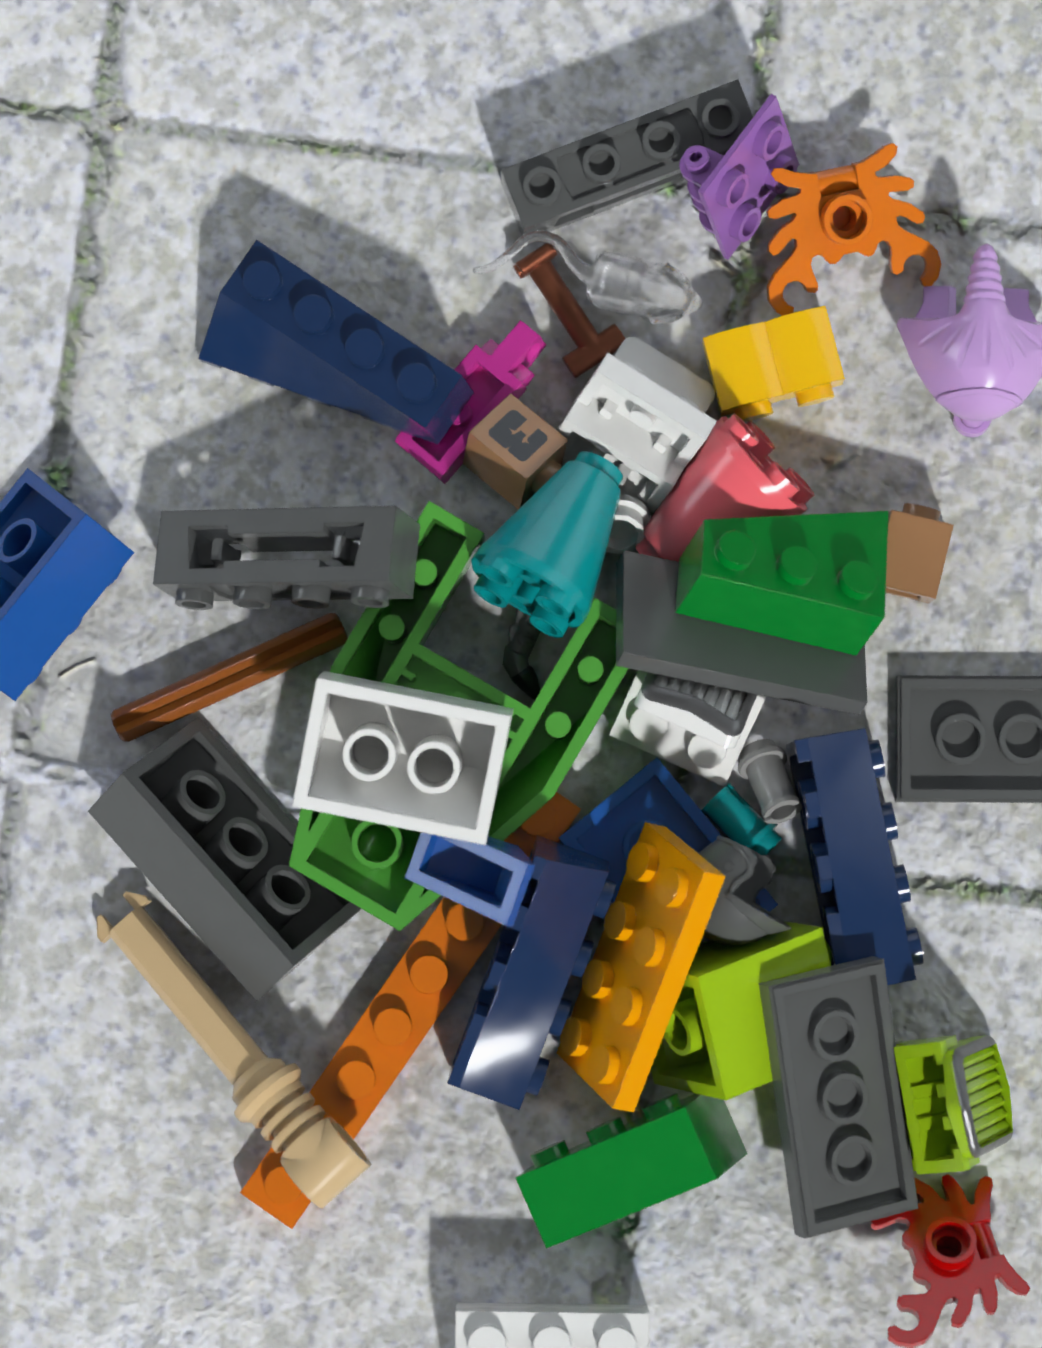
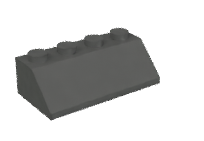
M199 717L124 771L88 810L89 814L256 1001L289 975L361 910L358 906L289 866L297 826Z

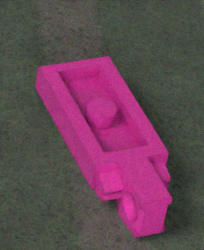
M520 320L500 344L490 339L481 348L475 345L454 369L464 377L474 394L440 443L435 444L404 432L398 434L395 442L441 482L446 484L463 464L469 432L510 393L519 399L527 390L526 386L529 385L535 376L529 370V367L546 347V343L543 342L539 334Z

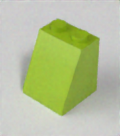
M784 921L792 928L791 930L768 934L753 943L741 946L722 945L713 941L700 943L651 1067L654 1084L721 1100H729L773 1081L759 983L831 966L832 953L828 942L824 938L822 927Z

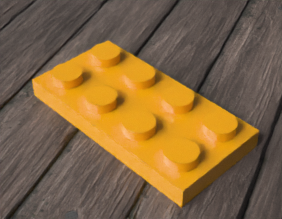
M647 822L644 823L638 842L629 852L626 873L616 899L609 906L605 915L603 933L593 959L587 964L584 971L580 993L570 1018L565 1022L560 1035V1045L557 1050V1054L612 1109L629 1112L635 1111L726 877L667 827Z

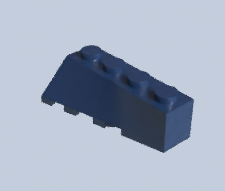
M258 240L254 242L220 291L198 358L206 364L241 373L252 380L272 387L274 385L306 396L309 400L329 407L332 405L358 414L369 421L435 444L440 443L474 394L460 373Z
M866 728L792 741L786 745L795 793L802 804V809L799 813L824 938L828 942L832 953L831 966L876 956L884 959L887 985L916 980L914 966L924 963L923 952L917 928H906L901 903L910 902L911 895L904 865L893 866L888 841L898 839V829L891 802H880L876 778L885 777L886 773L879 740L868 741Z
M538 835L529 856L535 867L513 926L504 925L452 1062L447 1082L449 1085L518 1110L521 1108L526 1092L537 1096L541 1089L550 1060L541 1057L540 1054L548 1033L557 1037L561 1035L572 1004L571 1000L562 998L570 975L582 978L594 946L593 941L584 937L593 915L604 919L617 884L607 879L609 861Z

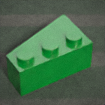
M889 511L705 519L679 559L675 613L856 656L885 618Z
M675 1093L643 1107L642 1110L645 1116L625 1125L622 1118L617 1117L586 1131L589 1141L571 1149H568L565 1140H562L532 1153L530 1158L534 1165L515 1178L546 1249L714 1181L748 1154L725 1101L696 1093L680 1100L678 1094Z

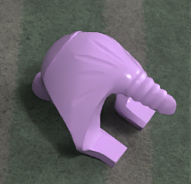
M987 243L979 246L973 255L974 263L970 266L971 274L968 276L969 284L966 286L964 305L958 314H956L955 287L925 286L923 288V304L916 317H899L896 324L909 357L924 385L936 399L935 401L953 414L954 427L960 434L966 437L982 435L988 429L991 420L997 419L1023 404V401L1033 391L1042 377V322H1037L1029 307V289L1003 288L1001 284L1002 276L999 274L1000 266L997 263V254L993 246Z

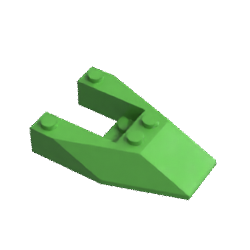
M428 501L417 520V523L420 524L413 599H389V606L366 607L332 664L330 672L514 708L488 836L504 841L554 797L629 669L616 666V609L597 598L593 600L587 618L575 631L531 708L525 706L423 646L472 564L471 559L475 552L485 541L484 532ZM301 808L289 862L291 868L399 931L405 928L441 896L405 878L421 832Z

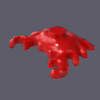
M949 1174L942 1176L941 1183L947 1201L941 1198L930 1185L914 1177L917 1199L921 1202L918 1203V1209L871 1221V1228L873 1230H880L894 1223L907 1225L908 1229L902 1235L901 1244L904 1249L909 1251L914 1266L912 1278L916 1283L924 1285L928 1290L924 1294H909L898 1297L896 1304L901 1312L913 1314L918 1320V1326L912 1330H903L896 1325L888 1327V1340L896 1346L914 1348L925 1344L933 1335L941 1312L947 1304H957L951 1316V1326L955 1328L963 1327L972 1310L973 1296L980 1294L984 1311L988 1315H994L998 1306L996 1279L1007 1290L1016 1295L1026 1296L1030 1291L1028 1283L1013 1269L1004 1254L1000 1255L990 1227V1198L993 1183L992 1178L984 1176L979 1180L975 1190L974 1204H970L967 1201L961 1186Z

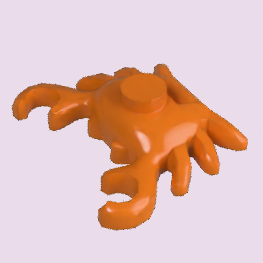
M894 143L882 146L861 161L823 171L802 173L784 168H773L771 175L775 181L787 187L798 188V192L795 195L778 200L766 211L767 216L773 219L792 214L790 220L775 231L767 244V251L773 256L780 254L792 239H794L795 245L790 255L772 274L766 286L767 301L776 313L781 316L794 313V307L788 305L783 298V290L788 283L798 281L803 285L805 291L816 293L818 283L811 266L814 256H822L829 264H836L843 255L859 252L869 257L875 253L877 245L881 241H885L889 248V269L891 273L900 274L904 270L905 261L912 255H919L925 263L924 271L919 278L921 285L924 287L932 286L939 278L941 260L938 250L928 241L905 231L898 225L896 219L900 215L916 224H922L925 220L924 212L911 203L888 196L889 192L910 190L914 187V180L897 175L876 176L875 172L887 166L897 154L898 147Z

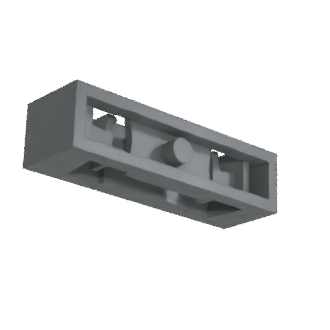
M734 80L501 169L502 186L524 242L686 180L681 174L679 163L684 152L691 146L700 145L707 147L724 156L753 118L739 80Z
M397 506L161 511L153 585L174 597L177 606L192 610L212 609L214 601H233L234 605L248 609H268L271 607V601L291 600V603L296 606L312 609L327 608L330 606V600H350L351 603L362 607L384 608L389 606V599H413L420 524ZM229 544H244L252 552L333 551L332 559L338 560L345 566H328L320 559L240 561L241 550H237Z

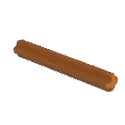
M328 613L113 710L111 713L113 726L122 741L130 742L343 646L348 639L345 628L336 613Z

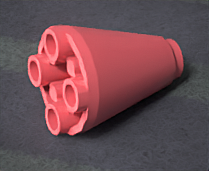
M736 414L729 418L724 416L716 422L706 441L686 465L676 484L644 528V539L635 547L639 554L679 562L681 555L705 519L802 515L808 510L806 503L815 494L795 470L789 467L785 471L768 456L775 449V446L754 422L750 420L745 423Z

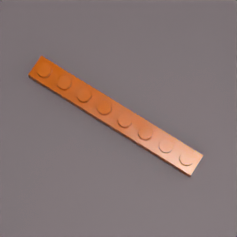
M556 792L552 799L504 841L519 846L529 857L537 835L559 843V837L567 831L581 811V808ZM443 897L309 1093L315 1099L313 1106L320 1105L325 1111L322 1119L331 1117L355 1139L502 925L501 923ZM270 1148L240 1193L293 1229L311 1203V1200L297 1187L280 1162L283 1152L276 1153Z

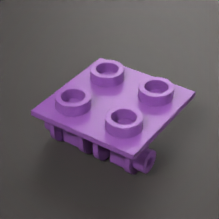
M770 94L724 156L707 147L695 145L689 147L684 152L679 163L681 174L688 181L687 188L695 208L700 211V222L704 229L715 235L721 253L727 260H729L741 242L748 241L755 234L762 214L777 194H782L789 188L774 180L771 175L773 168H784L797 172L799 166L778 99L773 94Z

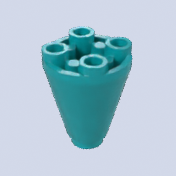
M587 451L580 452L575 461H568L477 549L471 559L473 571L479 577L473 587L474 591L483 600L494 606L505 608L508 604L512 605L519 611L529 615V620L535 628L554 638H562L568 628H577L584 623L591 609L621 497V491L618 487L623 480L621 471L604 457Z

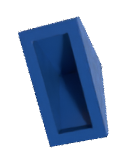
M421 832L405 878L503 925L513 926L535 864L532 863L519 846L490 836L487 838L486 845Z

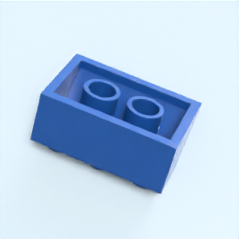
M28 468L0 501V691L14 701L18 699L28 685L38 678L46 662L66 637L78 628L86 612L106 587L118 578L122 567L134 554L130 548Z

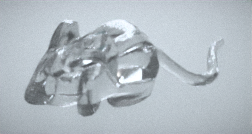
M548 231L525 233L517 238L493 262L473 268V273L475 274L495 271L527 245L533 242H546L556 248L567 267L587 284L586 299L590 304L600 309L625 316L641 317L645 321L650 322V324L675 322L685 315L699 311L704 305L703 299L691 286L688 277L669 263L654 264L635 255L605 250L599 252L593 265L585 263L574 252L567 241L559 235Z

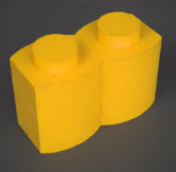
M826 306L806 309L764 322L729 329L703 337L702 346L721 416L735 413L744 422H748L773 414L771 404L781 400L796 398L798 407L818 404L834 398L833 387L842 385L845 380Z

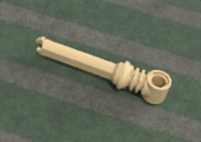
M126 891L123 896L134 910L114 927L104 915L100 914L96 917L98 939L105 943L112 938L233 1085L232 1100L237 1105L234 1112L236 1118L240 1122L252 1123L256 1129L263 1127L260 1132L262 1137L266 1141L274 1139L270 1145L276 1153L283 1152L280 1162L289 1177L316 1206L321 1209L324 1208L371 1166L368 1157L347 1131L331 1117L322 1119L325 1115L324 1109L320 1105L313 1106L315 1099L310 1093L303 1094L305 1087L300 1082L301 1069L296 1063L286 1065L281 1058H268L146 911L145 907L152 902L150 898Z

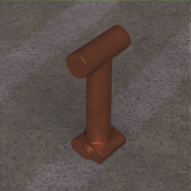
M547 242L516 262L513 268L520 279H524L528 275L531 276L577 346L576 349L562 357L564 364L576 379L602 362L607 353L614 354L625 340V337L615 323L598 334L552 264L551 260L558 254L552 244Z

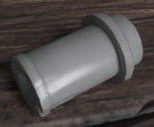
M770 739L757 740L745 746L739 755L741 761L738 764V771L742 778L750 781L762 809L761 814L765 822L778 824L795 817L801 811L802 804L794 792L784 766L787 762L785 750L782 747L776 746L775 742Z

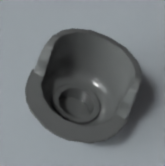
M720 835L716 837L717 840L698 852V854L726 876L703 936L722 945L741 946L756 942L768 934L792 929L781 919L756 903L757 895L772 882L773 873L776 871V866L770 857L760 855L755 850Z

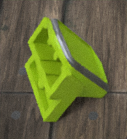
M956 1035L895 1042L896 1046L893 1049L905 1108L913 1171H917V1175L970 1170L971 1167L980 1163V1156L1005 1144L1012 1138L1013 1124L1010 1086L997 1044L992 1037L984 1035L957 1041Z

